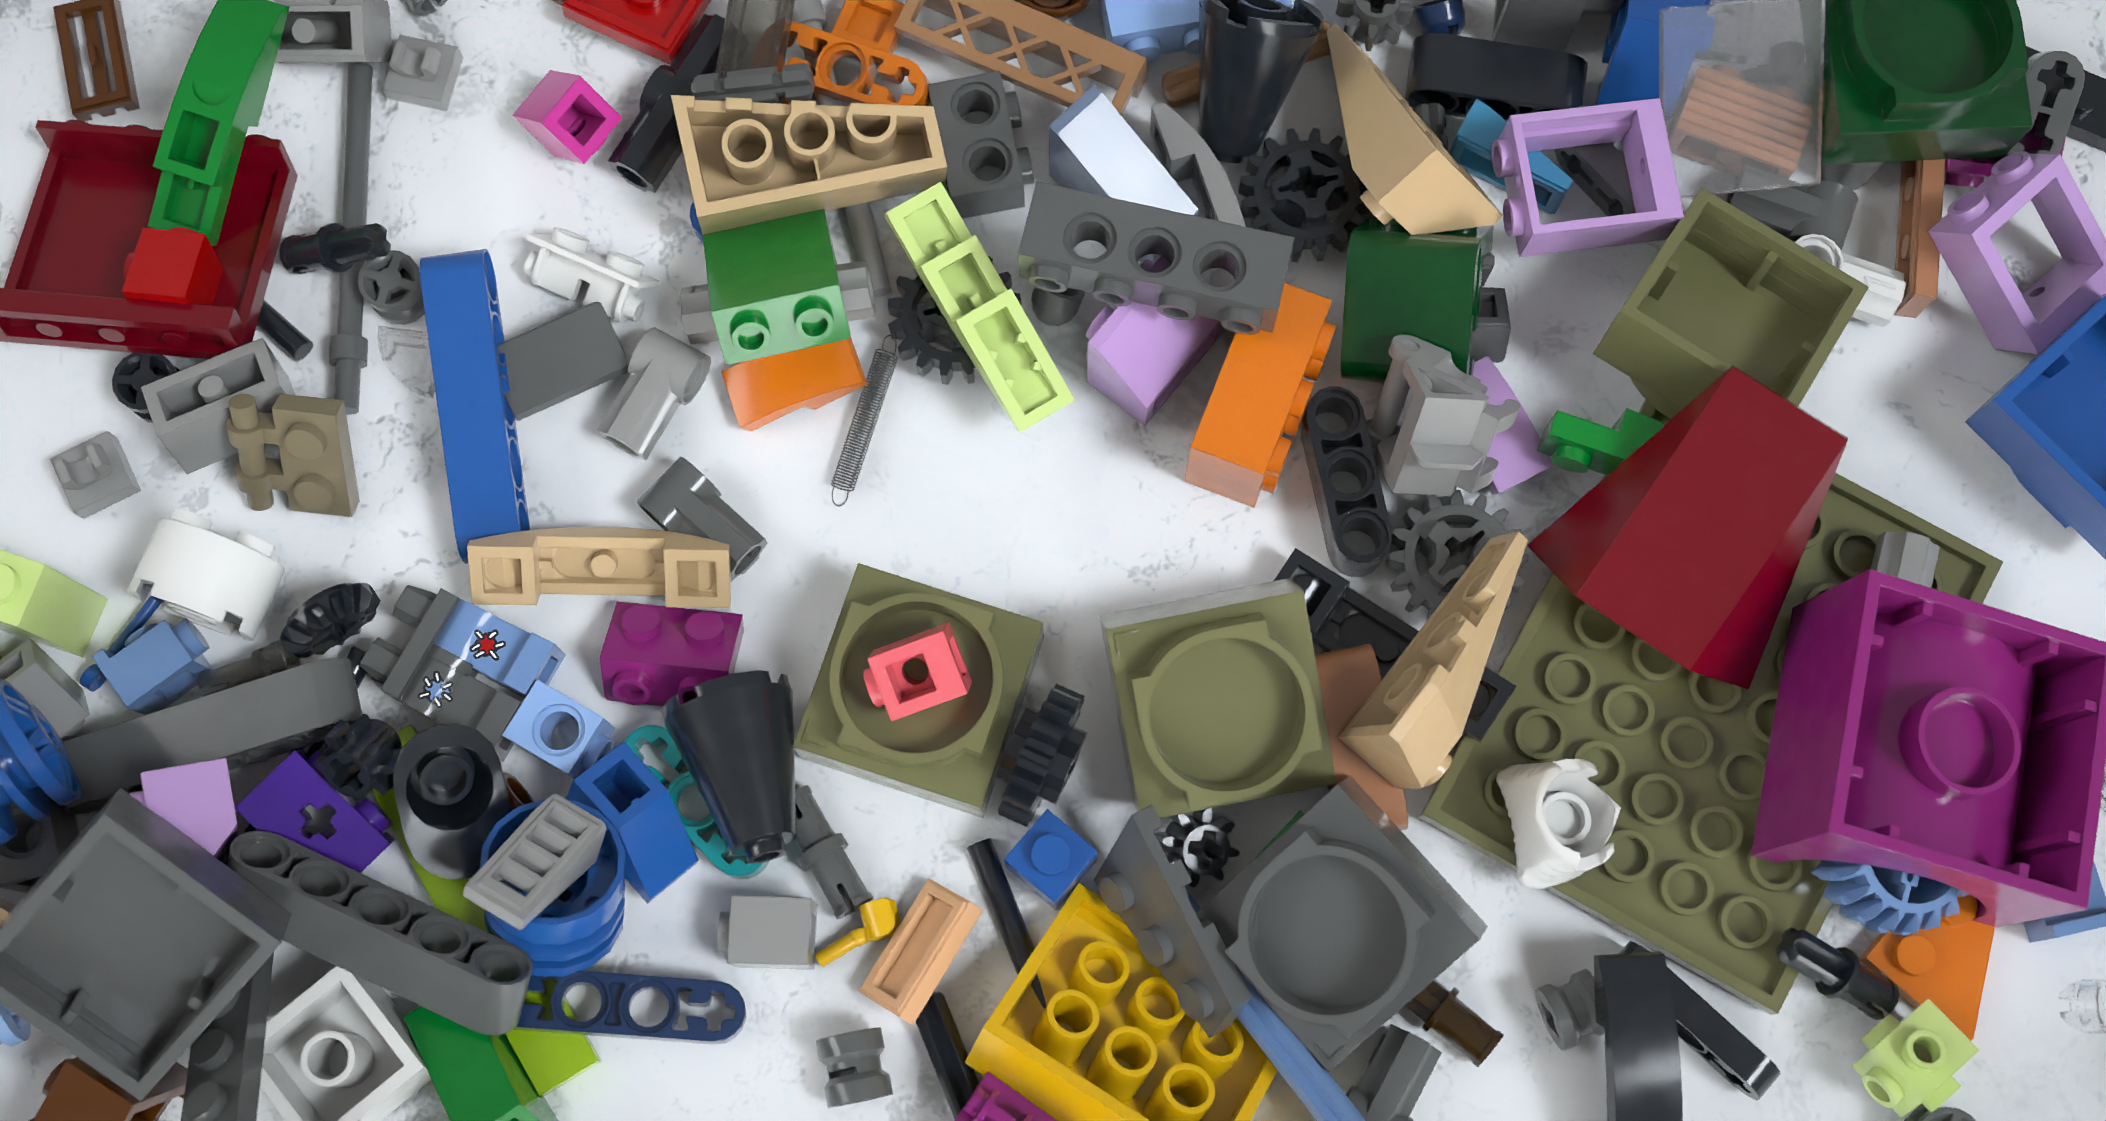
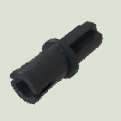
M330 223L322 226L315 233L290 235L284 238L280 244L279 254L286 270L293 268L292 274L294 275L306 274L321 269L332 273H342L349 270L354 263L375 260L377 257L386 256L391 249V244L386 239L387 230L378 223L346 228L338 223Z
M1789 928L1782 933V941L1776 947V954L1779 960L1815 981V986L1819 993L1828 998L1839 997L1854 1005L1874 1020H1881L1885 1017L1883 1011L1873 1006V1003L1884 1009L1887 1013H1891L1895 1009L1900 996L1897 984L1862 965L1854 951L1846 947L1835 949L1806 930L1798 931L1795 928Z

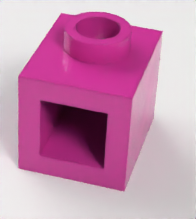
M554 70L548 71L512 115L555 157L585 164L603 146L607 136L622 119L580 75Z

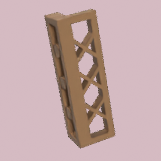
M907 0L894 26L896 33L987 73L1000 71L1003 80L1067 108L1084 94L1079 79L1087 76L1117 89L1111 104L1122 116L1131 96L1138 99L1148 78L1146 57L1014 0ZM922 6L957 20L956 23L934 31L914 23ZM973 29L981 30L1011 43L1012 46L988 55L974 48L968 31ZM962 34L965 44L951 38ZM1030 52L1066 67L1067 70L1043 79L1030 73L1024 55ZM1017 58L1020 68L1006 63V61ZM1072 82L1075 92L1061 87V85Z

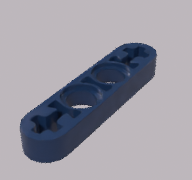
M577 971L564 977L535 976L531 974L527 990L531 994L547 995L544 982L546 980L558 981L551 997L553 1019L540 1020L545 1009L542 1005L524 1004L521 1018L513 1030L715 1045L727 1043L736 1038L740 1033L746 1020V1006L737 989L728 983L720 981L594 971ZM588 984L594 986L599 990L602 998V1005L597 1015L584 1022H577L567 1017L564 1011L566 994L577 985ZM644 990H658L668 999L669 1010L667 1016L656 1026L645 1027L637 1024L631 1016L630 1007L632 1000L638 993ZM691 991L688 1005L697 1007L710 1006L713 995L724 996L725 1006L729 1009H735L734 1019L723 1020L720 1031H710L705 1018L686 1016L688 1029L685 1031L674 1030L680 1015L678 992Z

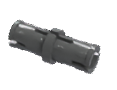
M809 785L795 790L796 804L802 813L801 817L796 808V838L794 842L801 852L797 860L803 871H812L838 920L855 912L843 887L850 896L854 906L870 902L873 896L866 889L844 851L848 847L844 836L841 833L834 834L813 797Z

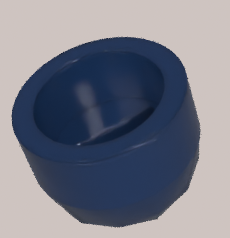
M1432 0L1414 7L1417 24L1422 34L1445 33L1459 36L1465 26L1463 0Z

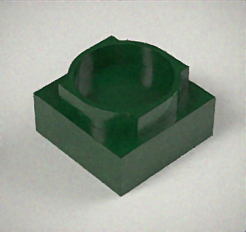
M1797 0L1817 165L2004 157L2033 127L2025 75L2029 65L2023 23L2016 0Z

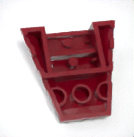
M1732 365L1666 422L1641 447L1635 449L1619 463L1618 467L1593 489L1587 491L1571 505L1554 523L1532 539L1527 546L1577 598L1689 671L1749 690L1848 442V437Z

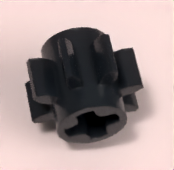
M362 714L352 726L341 719L323 737L328 747L317 757V762L323 764L324 776L330 786L337 792L346 796H356L358 801H363L373 789L382 795H386L393 787V766L402 748V743L398 733L389 724L381 720L370 719L368 714Z
M1212 808L1194 811L1193 815L1179 814L1170 816L1172 822L1167 826L1165 832L1154 833L1157 840L1164 844L1165 850L1168 853L1166 857L1170 864L1181 859L1192 880L1191 883L1187 884L1190 887L1196 888L1200 880V874L1211 875L1219 881L1224 880L1222 868L1227 863L1229 857H1237L1240 854L1239 850L1230 846L1227 834L1235 827L1234 822L1225 817L1216 818L1211 822L1213 816ZM1202 837H1205L1203 848H1193L1191 852H1188L1190 841H1201Z

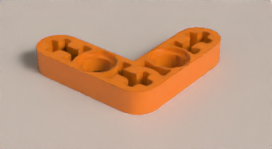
M784 21L768 29L761 40L751 69L775 66L778 72L784 71L785 61L778 54L781 46L791 47L796 39V43L807 55L817 58L816 67L814 68L809 61L797 57H790L786 65L808 64L811 67L812 73H815L813 78L815 83L814 92L849 104L928 106L930 103L928 90L930 81L913 61L798 22ZM844 56H855L860 59L862 68L857 80L845 86L836 85L832 82L831 68L838 59ZM880 65L877 72L881 78L894 84H901L905 76H908L909 82L915 88L913 95L902 94L898 103L895 102V97L889 89L875 84L876 66ZM783 97L784 104H791L786 101L785 97Z

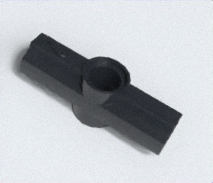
M704 14L670 66L666 64L659 66L649 77L640 97V112L608 159L611 169L621 175L631 185L644 192L647 190L656 193L683 151L671 95L692 96L691 83H693L694 78L698 75L718 73L721 78H726L727 72L735 71L751 47L749 38L738 30L732 22L717 14H714V16Z

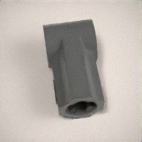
M1743 163L1729 190L1726 202L1793 242H1796L1802 236L1810 234L1824 235L1833 240L1842 251L1859 198L1854 191L1840 183L1814 180L1802 184Z
M680 456L636 502L664 531L689 534L729 544L732 582L736 577L744 574L759 559L762 550L768 543L757 530L720 498L722 495L720 491L703 473L684 457Z
M1390 1024L1382 1034L1357 1086L1352 1085L1347 1091L1346 1096L1366 1121H1413L1410 1114L1442 1052L1413 1033Z

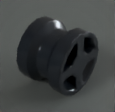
M133 352L123 358L115 368L112 377L113 392L118 401L131 409L136 415L146 422L153 423L141 387L181 370L163 355Z

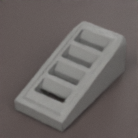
M552 794L528 816L465 885L462 896L515 928L522 930L596 862L606 833L605 823L560 795ZM503 879L527 892V896H523L500 881Z

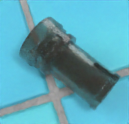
M277 640L267 646L255 649L250 657L212 670L199 672L197 677L199 689L209 686L212 688L227 683L225 688L202 695L203 697L300 666L301 662L294 654H288L280 640Z

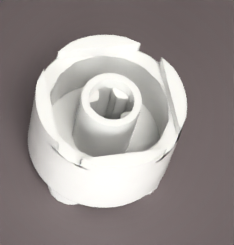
M174 508L170 519L161 518L127 592L145 602L148 594L164 600L165 602L161 610L181 619L187 618L194 624L231 636L235 626L239 625L238 631L243 639L254 641L285 571V568L278 563L280 557L274 554L276 547L269 542L243 532H238L233 541L210 529L213 524L210 520L193 512Z

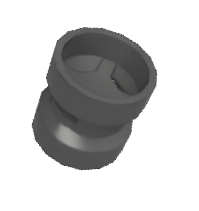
M881 1027L852 1031L816 1040L819 1061L827 1066L830 1079L824 1087L828 1108L894 1095L890 1074L884 1071L881 1066L880 1054L885 1048Z

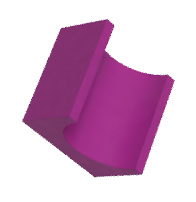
M1872 569L1793 607L1751 856L1774 863L1789 860H1831L1859 863L1933 879L1974 896L1977 900L1978 910L1972 921L1995 927L2087 910L2106 764V642Z

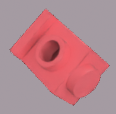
M949 621L941 623L935 628L873 650L867 658L870 668L863 670L865 684L876 707L885 705L891 721L966 695L972 684V679ZM913 658L922 660L928 667V676L922 680L910 678L905 671V662Z

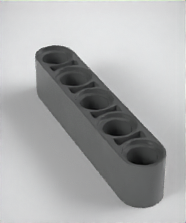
M329 658L306 663L64 741L63 744L70 757L69 762L82 789L81 798L64 806L65 812L69 814H82L100 811L120 788L128 794L143 791L140 772L223 758L227 760L229 771L324 741L323 737L341 719L352 726L363 714L351 660L347 658Z
M252 831L243 833L231 843L227 866L291 913L283 941L475 1032L485 1035H500L510 1032L517 1026L521 1018L533 970L532 960L519 947L281 835L268 831Z

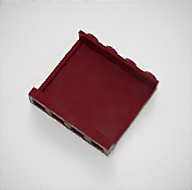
M38 120L35 128L48 147L49 153L4 288H0V342L211 359L252 342L298 177L282 140L271 139L258 134H251L245 137L217 246H212L224 268L213 305L180 304L125 298L122 293L125 282L124 265L126 258L130 252L135 251L142 228H151L148 227L162 173V170L153 167L163 130L150 129L134 124L120 127L89 124L81 120H68L66 122Z

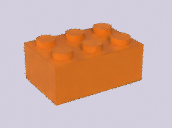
M1284 283L1273 333L1263 330L1253 335L1235 333L1190 446L1184 482L1255 508L1261 490L1274 493L1292 440L1282 437L1283 433L1293 437L1296 436L1314 386V382L1306 380L1305 377L1317 381L1337 327L1326 322L1332 300Z

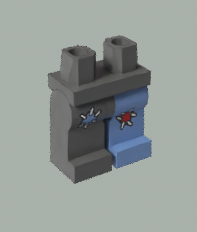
M411 585L406 586L394 605L392 615L415 628L414 634L404 650L378 637L371 643L360 662V667L379 683L383 684L380 690L437 724L458 723L477 729L492 742L499 759L504 762L514 743L502 736L522 702L500 690L490 687L475 679V677L479 673L526 698L537 679L549 685L566 654L555 643L504 621L442 588L438 594Z

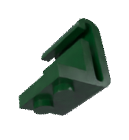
M1371 216L1353 229L1348 245L1340 359V372L1343 379L1385 382L1393 359L1389 355V348L1392 339L1397 335H1411L1451 352V358L1455 366L1463 373L1473 376L1475 356H1470L1472 331L1475 332L1478 328L1483 259L1492 250L1494 225L1411 235L1394 218L1384 225L1375 216Z

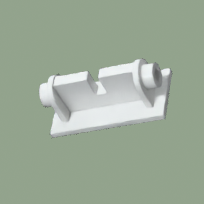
M554 227L552 234H528L526 240L541 246L539 253L535 251L530 253L524 265V273L532 277L531 280L534 285L543 287L570 300H576L584 280L590 283L582 305L586 306L599 301L602 303L608 316L618 322L623 323L627 319L637 322L646 304L645 299L638 297L641 288L659 287V280L642 273L644 268L642 262L614 251H609L607 258L587 249L589 240L572 231Z

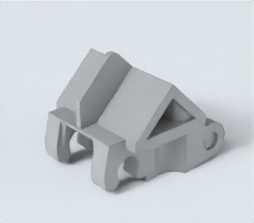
M1411 335L1395 336L1389 348V355L1393 359L1373 419L1366 421L1372 448L1375 449V460L1392 493L1451 496L1455 492L1456 487L1472 494L1488 486L1492 482L1499 464L1496 459L1486 457L1494 435L1509 429L1514 424L1521 406L1520 403L1513 399H1506L1502 405L1488 404L1490 397L1485 395L1488 389L1487 386L1480 383L1481 379L1460 371L1452 361L1451 352ZM1411 387L1412 397L1403 424L1400 427L1397 424Z

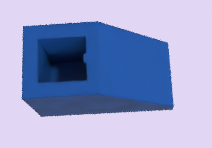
M624 741L573 780L565 799L575 800L598 810L617 828L625 849V879L647 904L697 864L698 857L668 790Z

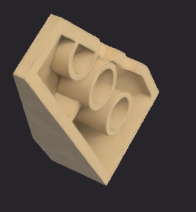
M1335 22L1327 30V37L1351 165L1354 172L1368 189L1360 196V199L1384 225L1394 218L1411 235L1489 226L1497 223L1503 217L1498 208L1465 168L1458 165L1442 146V141L1411 109L1407 100L1372 59Z
M1519 531L1489 539L1338 737L1396 789L1428 787L1442 777L1452 762V756L1449 752L1462 736L1528 539Z

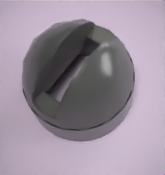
M1034 287L1031 296L1033 312L1038 320L1044 324L1061 326L1070 322L1076 315L1085 292L1068 287L1064 292H1049Z

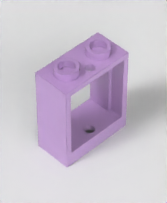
M1660 98L1510 115L1499 138L1493 141V169L1498 178L1504 177L1508 196L1503 203L1504 227L1509 237L1515 236L1519 257L1667 240L1680 219L1684 218ZM1621 141L1636 213L1541 224L1527 152Z
M2020 151L1999 160L1992 167V174L1974 191L1952 202L1947 209L1948 214L1933 226L1928 233L1994 349L2039 354L2106 293V238L2060 154H2030ZM2031 200L2062 259L2026 292L2021 294L1990 236Z

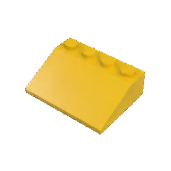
M1081 883L1077 884L983 1026L965 1061V1064L984 1076L987 1072L991 1073L1057 1121H1250L1278 1071L1237 1017L1230 1027L1209 1038L1200 1024L1183 1011L1178 1001L1177 993L1160 970L1144 958L1139 949L1138 940L1121 917L1113 913L1105 905L1100 895ZM1036 975H1038L1044 994L1045 1009L1031 986Z

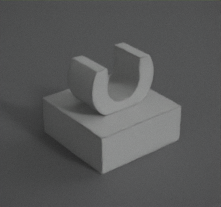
M400 35L399 39L395 42L389 61L390 67L383 90L391 100L447 111L464 57L456 46Z
M109 431L50 459L73 512L83 519L141 491L118 438Z

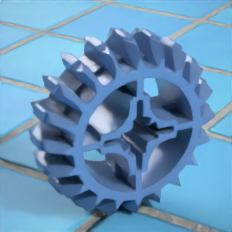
M1821 860L1811 872L1820 880H1828L1822 897L1829 899L1832 903L1840 904L1839 915L1845 916L1850 921L1860 922V926H1865L1867 930L1881 933L1889 931L1893 934L1910 935L1911 933L1917 934L1919 929L1940 928L1941 916L1949 917L1950 915L1960 914L1957 897L1970 895L1958 888L1933 879L1866 864Z

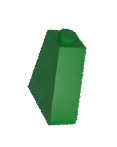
M419 1006L403 1017L450 1121H558L545 1097L539 1096L505 1033L500 1035L478 1033L422 1006Z

